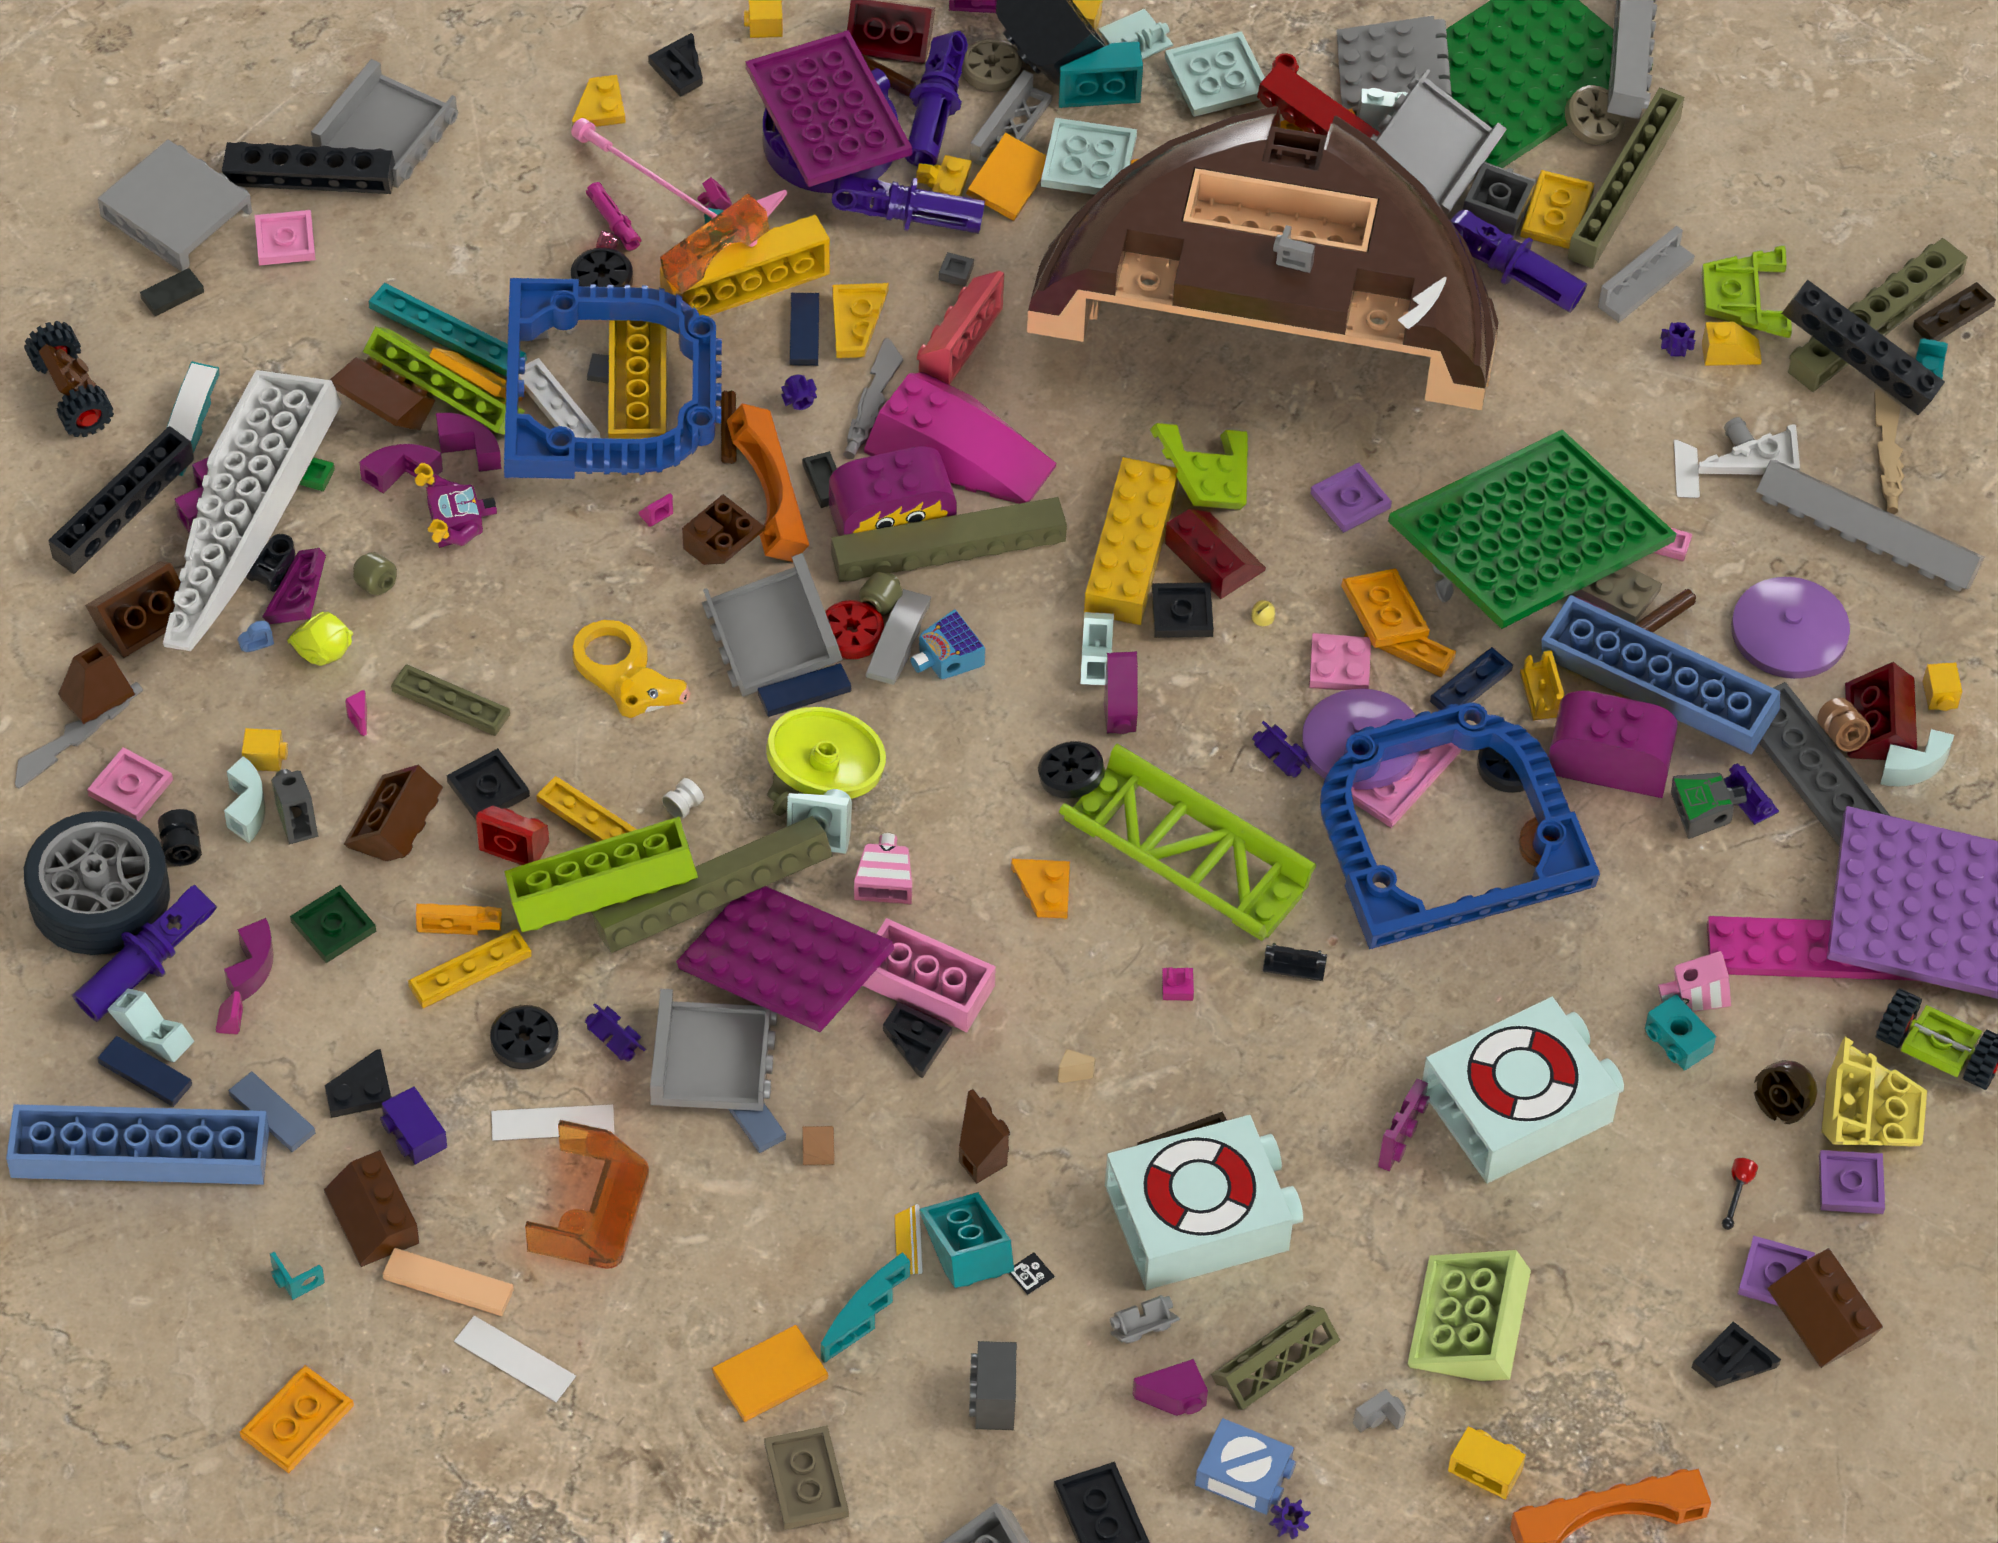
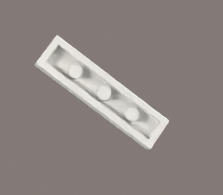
M539 358L525 364V374H519V380H524L525 391L555 427H567L573 431L575 437L600 438V432Z

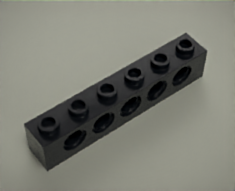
M227 142L222 173L238 187L391 194L395 160L392 150L381 148L373 150L355 147L332 148L329 146L312 147L299 144L276 145L273 143Z
M1808 279L1781 313L1917 415L1928 406L1945 383L1944 380Z
M171 426L167 427L48 540L52 558L75 574L194 461L191 441Z

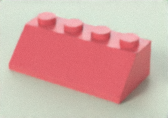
M996 271L975 277L967 287L964 286L961 289L958 301L954 306H950L947 309L944 321L940 326H935L927 345L923 344L917 354L919 373L924 372L949 385L1003 309L1004 272Z

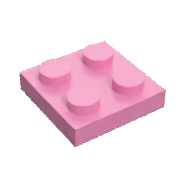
M311 210L255 215L259 265L316 260Z
M1313 633L1309 688L1332 690L1369 689L1371 641L1369 637Z
M123 747L87 789L88 796L121 814L139 821L171 784L173 776L167 770Z

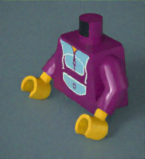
M426 463L419 464L414 470L418 474L415 478L416 485L424 486L427 483L428 486L426 487L427 503L432 522L427 530L428 532H433L431 538L435 543H438L439 548L451 544L465 546L474 537L483 532L482 517L497 514L494 497L477 500L474 486L448 481L433 474V469Z

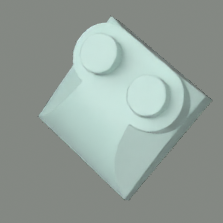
M838 789L828 790L824 795L789 793L787 826L813 816L826 832L831 852L846 854L851 832L852 801L849 795Z

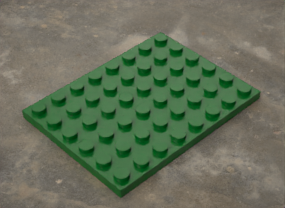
M1490 0L1446 29L1452 98L1491 128L1499 123L1507 129L1485 160L1487 163L1504 168L1568 126L1565 119V106L1569 98L1578 89L1584 86L1595 85L1609 90L1614 29L1581 1Z
M1563 429L1391 512L1388 518V522L1501 629L1675 542L1677 535L1676 532Z

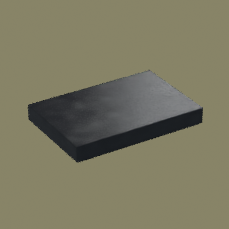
M1115 1461L1054 1481L1055 1491L1077 1543H1150Z

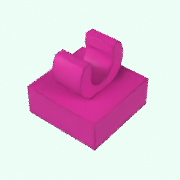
M712 177L702 183L706 192L701 193L697 200L703 205L709 202L705 206L706 208H719L726 212H730L735 208L725 188Z
M1162 968L1163 1000L1193 1001V968Z

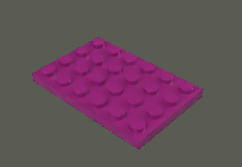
M849 30L745 61L746 70L808 187L912 155L910 142Z
M764 886L732 900L676 962L678 968L688 974L821 1032L895 948L892 940Z

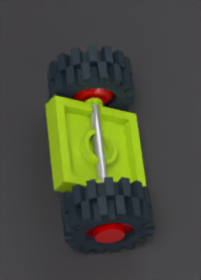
M1899 988L1883 1015L1875 1037L1896 1048H1900L1903 1044L1902 1052L1955 1077H1958L1969 1059L1970 1062L1964 1072L1963 1080L1987 1090L1998 1071V1034L1986 1029L1981 1037L1983 1031L1928 1005L1925 1006L1918 1020H1916L1922 998Z

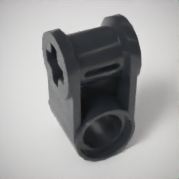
M286 534L272 536L246 575V578L250 581L256 580L266 585L268 590L275 592L296 556L292 538Z

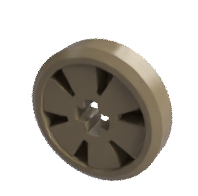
M984 39L968 47L962 65V74L971 86L979 90L989 92L1002 91L1011 87L1020 76L1022 59L1016 52L1017 49L1008 42L998 39ZM989 64H995V66L989 67Z
M1595 85L1584 86L1569 98L1565 106V119L1570 130L1580 140L1592 145H1604L1615 139L1621 132L1625 123V116L1607 112L1609 90ZM1592 111L1596 112L1595 115L1598 119L1594 118V114L1591 113Z

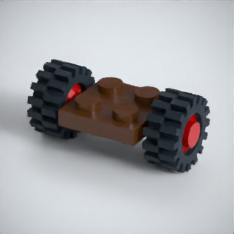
M55 321L54 325L51 322L45 323V328H42L40 325L37 327L38 332L32 331L29 334L31 338H26L24 349L35 370L38 372L41 370L44 374L49 371L59 392L64 394L62 397L63 401L58 402L59 408H56V411L65 430L69 435L73 434L74 437H79L80 434L82 437H88L89 432L92 435L96 434V429L103 430L105 428L104 423L109 424L111 422L110 417L114 415L113 407L105 391L90 379L87 373L89 371L88 366L78 357L77 354L81 353V345L72 327L68 326L65 322L61 324L60 321Z

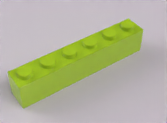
M375 326L363 350L364 353L404 375L415 384L424 387L428 392L479 421L494 432L505 435L506 399L493 396L430 359L429 352L396 332ZM518 407V414H524L525 410Z

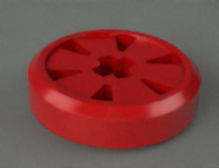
M845 600L830 606L825 611L842 658L860 659L875 652L884 630L883 618L875 607L858 600ZM853 627V629H857V631L851 632V630H847V628Z

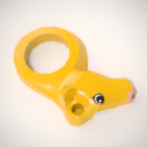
M601 620L584 626L574 638L572 657L577 670L585 679L601 688L614 699L622 716L633 718L642 713L654 711L665 706L684 704L688 701L691 694L684 680L667 678L646 667L648 661L647 645L641 635L632 627L620 621ZM607 635L617 636L630 646V653L617 664L602 665L592 661L586 655V647L598 637Z

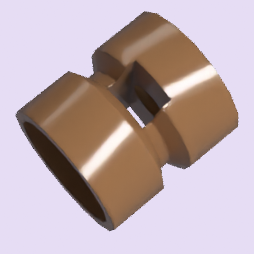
M1845 698L1829 700L1818 713V724L1839 749L1851 752L1859 749L1867 742L1871 733V727L1866 719Z

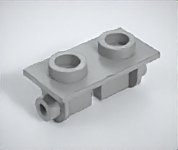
M1160 1295L1142 1302L1143 1315L1139 1314L1136 1305L1115 1312L1114 1317L1110 1318L1111 1326L1114 1331H1111V1335L1121 1342L1131 1343L1138 1341L1142 1338L1143 1334L1150 1331L1160 1332L1170 1328L1171 1323L1180 1320L1177 1315L1169 1311V1309L1173 1308L1171 1298Z

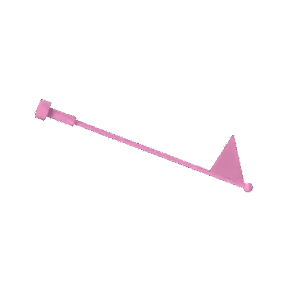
M581 118L577 120L571 130L572 136L581 143L590 141L605 152H612L746 240L747 245L750 247L757 244V238L753 234L787 195V191L784 189L718 216L614 148L612 142L595 132V125L587 119Z

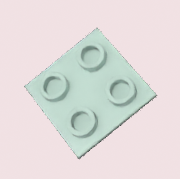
M1145 9L1098 29L1109 44L1139 41L1142 59L1173 46L1171 40L1166 36L1170 32L1168 25L1161 22L1156 23Z

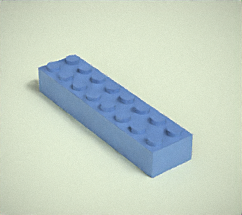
M1572 595L1568 597L1541 639L1542 654L1544 651L1552 650L1556 664L1628 698L1663 707L1670 711L1678 721L1751 755L1780 710V691Z
M14 1104L6 1160L11 1178L264 1185L269 1125L266 1111Z

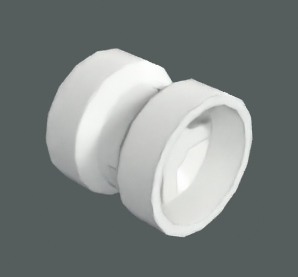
M688 778L682 779L676 785V790L669 791L662 797L665 809L674 818L680 817V820L689 814L691 807H697L704 801L700 788Z

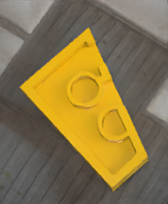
M889 283L832 285L836 358L865 357L889 291Z

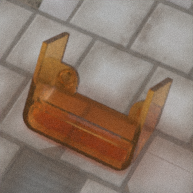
M559 1120L560 1151L603 1160L605 1163L589 1211L572 1209L565 1212L560 1219L558 1228L529 1221L526 1222L527 1252L605 1269L614 1268L622 1262L649 1178L648 1163L609 1130Z

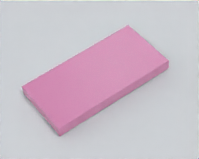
M1453 743L1421 751L1416 764L1400 780L1381 788L1376 787L1368 790H1358L1352 787L1353 804L1392 828L1461 752V749Z

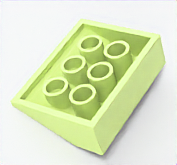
M1517 1250L1429 1256L1408 1359V1366L1410 1368L1477 1381L1510 1380L1531 1273L1530 1268Z

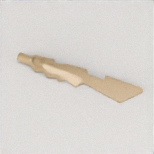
M1876 389L1874 392L1876 427L1882 428V441L1877 444L1879 465L1883 472V475H1880L1883 497L1887 502V512L1896 514L1898 513V500L1903 493L1901 482L1904 479L1902 472L1904 465L1899 460L1903 449L1895 443L1901 406L1882 390Z

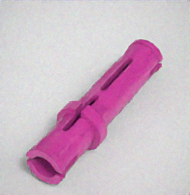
M600 182L590 184L587 187L586 194L608 222L612 234L619 237L627 250L636 249L642 240L632 228L631 220L621 213Z

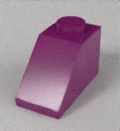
M1194 1359L1134 1378L1132 1394L1134 1399L1178 1416L1184 1413L1194 1414L1207 1405L1208 1390Z

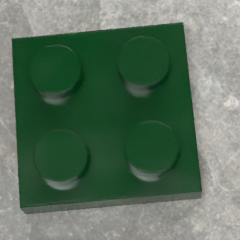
M341 885L290 916L293 926L325 963H328L377 932L374 922Z

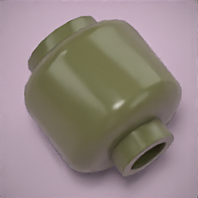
M369 552L356 560L353 567V577L356 584L369 593L382 595L394 586L397 569L394 563L377 552Z
M883 572L873 573L859 591L860 602L872 605L881 615L889 614L897 600L903 595L899 579L891 573Z

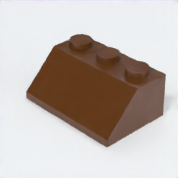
M368 356L367 360L355 357L330 379L336 391L394 426L420 431L436 401L427 395V389L415 383L412 386L404 382L406 379L404 375L394 370H390V372L382 368L384 364Z
M158 561L85 606L101 634L125 658L165 634L170 613L174 611L175 607L173 601L175 592L179 591L181 581L171 562Z
M419 764L382 775L344 845L349 849L386 862L406 857L413 848L412 843L415 837L425 827V819L429 812L437 805L439 801L438 796L443 786Z
M380 1150L351 1161L324 1189V1193L360 1267L390 1256L394 1248L405 1250L419 1244L417 1223Z
M1830 1248L1805 1260L1767 1288L1820 1368L1866 1344L1883 1328Z

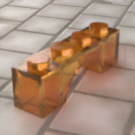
M749 193L660 256L664 278L681 294L704 278L709 263L722 249L737 242H742L749 246L770 230L766 209Z

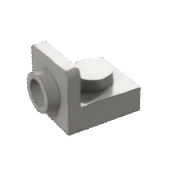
M1286 225L1283 234H1277L1273 251L1277 252L1276 264L1310 273L1314 261L1315 245L1292 240V227Z
M1385 1389L1355 1409L1353 1424L1361 1433L1368 1427L1376 1428L1387 1417L1396 1429H1399L1404 1424L1406 1410L1401 1400L1396 1396L1393 1397Z

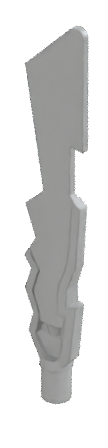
M885 338L870 372V374H875L870 388H864L858 405V416L856 420L852 419L847 438L848 445L844 452V456L848 459H854L858 448L867 442L868 433L871 432L878 416V409L886 402L881 392L903 362L902 356L889 338Z
M135 682L131 685L135 695L127 699L123 704L111 708L97 719L85 724L78 720L65 725L63 736L18 759L15 780L16 788H22L56 763L58 758L55 756L70 745L79 746L95 733L105 721L115 718L129 705L135 696L143 691L140 684Z

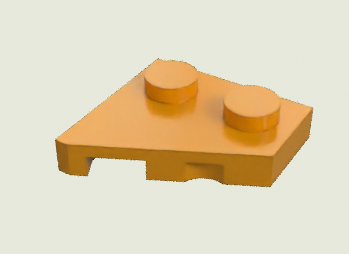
M1012 858L1011 869L1013 873L1017 874L1025 896L1031 900V907L1036 916L1067 919L1070 861Z

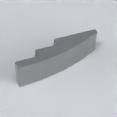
M903 589V595L897 600L876 646L866 672V678L892 685L895 684L911 655L912 645L920 632L922 620L930 607L931 596Z

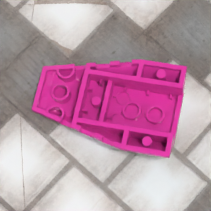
M924 372L909 373L879 411L864 447V453L870 456L919 446L934 448L941 455L950 483L965 486V490L975 493L977 490L989 492L991 497L1018 504L1030 502L1056 467V462L972 395Z

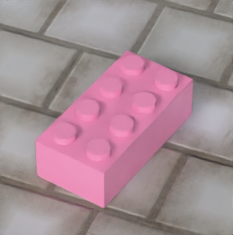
M886 918L877 934L892 940L895 949L862 986L968 1032L995 987L996 966Z

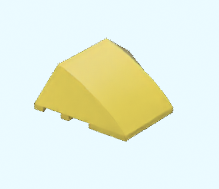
M1845 1036L1826 1080L1822 1133L1833 1145L1921 1146L1924 1135L1927 1090L1897 1070H1888L1876 1062V1056L1871 1053L1868 1055L1864 1054L1852 1046L1853 1041Z

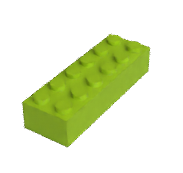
M680 817L504 871L512 905L522 932L538 930L544 925L557 921H566L573 916L586 912H595L602 907L615 903H624L634 897L647 893L653 894L663 888L676 884H685L692 879L698 878Z

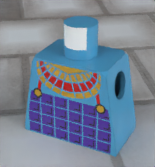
M955 609L920 634V653L910 658L911 664L917 673L931 667L940 679H946L984 666L985 647Z

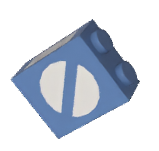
M1222 1418L1197 1469L1195 1486L1267 1515L1271 1505H1278L1282 1497L1284 1488L1281 1487L1284 1478L1290 1479L1296 1466V1461L1292 1460L1294 1447Z

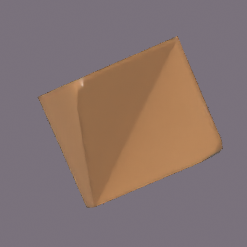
M802 1126L803 1165H834V1127Z

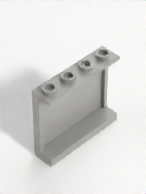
M371 59L311 131L313 147L329 146L332 148L355 147L358 149L374 150L381 148L392 150L395 160L393 186L399 188L405 179L410 178L415 166L426 158L428 150L432 145L440 141L443 132L449 124L452 125L456 121L458 116L456 97L452 95L444 103L382 75L381 63Z
M1427 69L1421 76L1417 73L1413 76L1406 86L1410 89L1406 96L1404 94L1399 96L1392 106L1395 112L1392 116L1389 114L1385 116L1378 126L1381 132L1378 136L1373 134L1371 139L1378 143L1420 181L1432 194L1445 214H1448L1507 129L1499 123L1493 128L1488 126L1428 80L1427 76L1431 71Z
M166 140L98 197L102 218L180 271L190 266L188 254L237 212L243 210L249 215L252 213L251 197L245 188L238 187L229 181L223 173H217L205 161L195 158L183 146H177L170 140Z
M803 553L792 557L795 565L793 568L712 598L708 589H703L707 601L702 602L708 619L713 617L715 620V624L710 625L716 642L722 640L724 645L719 648L724 665L730 663L732 670L727 671L732 687L739 686L743 697L757 692L758 688L797 677L843 660Z
M660 989L650 1083L651 1105L763 1111L764 1098L770 1099L771 1080H766V1074H772L773 1055H768V1050H774L775 1031H770L771 1025H777V1013L762 1006L674 1002L673 989Z

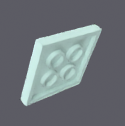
M1242 31L1165 51V60L1193 117L1260 100L1257 98L1259 85L1265 77Z
M1055 118L1042 173L1041 187L1095 195L1122 169L1131 164L1137 138V129Z

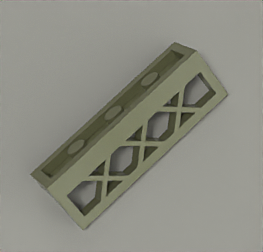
M1308 1305L1217 1369L1211 1376L1216 1385L1227 1387L1238 1409L1244 1410L1338 1343L1340 1338L1325 1309ZM1322 1324L1328 1338L1320 1344L1311 1343L1314 1329ZM1295 1343L1303 1344L1300 1358L1295 1362L1288 1361L1287 1357L1290 1346ZM1271 1360L1277 1361L1276 1375L1271 1379L1262 1378L1265 1364ZM1245 1378L1254 1379L1251 1393L1243 1398L1237 1384Z

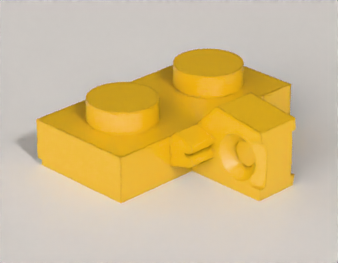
M945 155L941 166L919 163L916 171L917 183L927 184L934 192L962 196L972 167V161Z

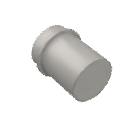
M1740 417L1731 419L1724 426L1726 436L1731 439L1735 447L1755 440L1746 427V422Z

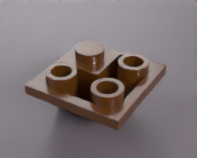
M723 494L682 527L683 549L703 565L725 564L765 530V526Z
M99 642L73 657L58 695L75 716L85 724L97 719L111 708L123 704L127 699L134 696L135 693L112 655Z
M972 1089L968 1091L959 1143V1163L977 1184L1007 1166L1010 1131L1003 1120H998L994 1116L986 1098H980L975 1090Z

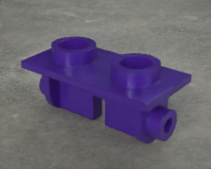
M1265 721L1262 722L1266 730L1263 733L1258 731L1252 738L1256 748L1269 759L1279 752L1280 754L1273 760V763L1286 776L1297 777L1302 771L1300 767L1303 764L1308 769L1311 768L1305 760L1308 754L1297 743L1291 746L1285 741L1288 736L1276 724L1271 728Z
M1736 763L1729 769L1731 775L1724 778L1727 788L1743 785L1747 800L1745 803L1738 805L1754 825L1779 813L1772 799L1768 798L1747 772L1745 766H1740Z
M596 1003L593 1004L599 1011L596 1014H590L585 1019L587 1029L602 1042L612 1035L613 1037L606 1046L620 1060L627 1062L632 1060L635 1056L634 1050L637 1047L643 1051L646 1050L638 1042L642 1037L629 1025L624 1029L618 1023L621 1017L609 1006L602 1009Z

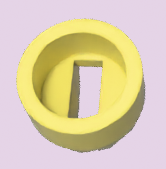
M1266 600L1258 601L1252 608L1251 618L1253 622L1259 626L1272 624L1275 619L1274 606Z

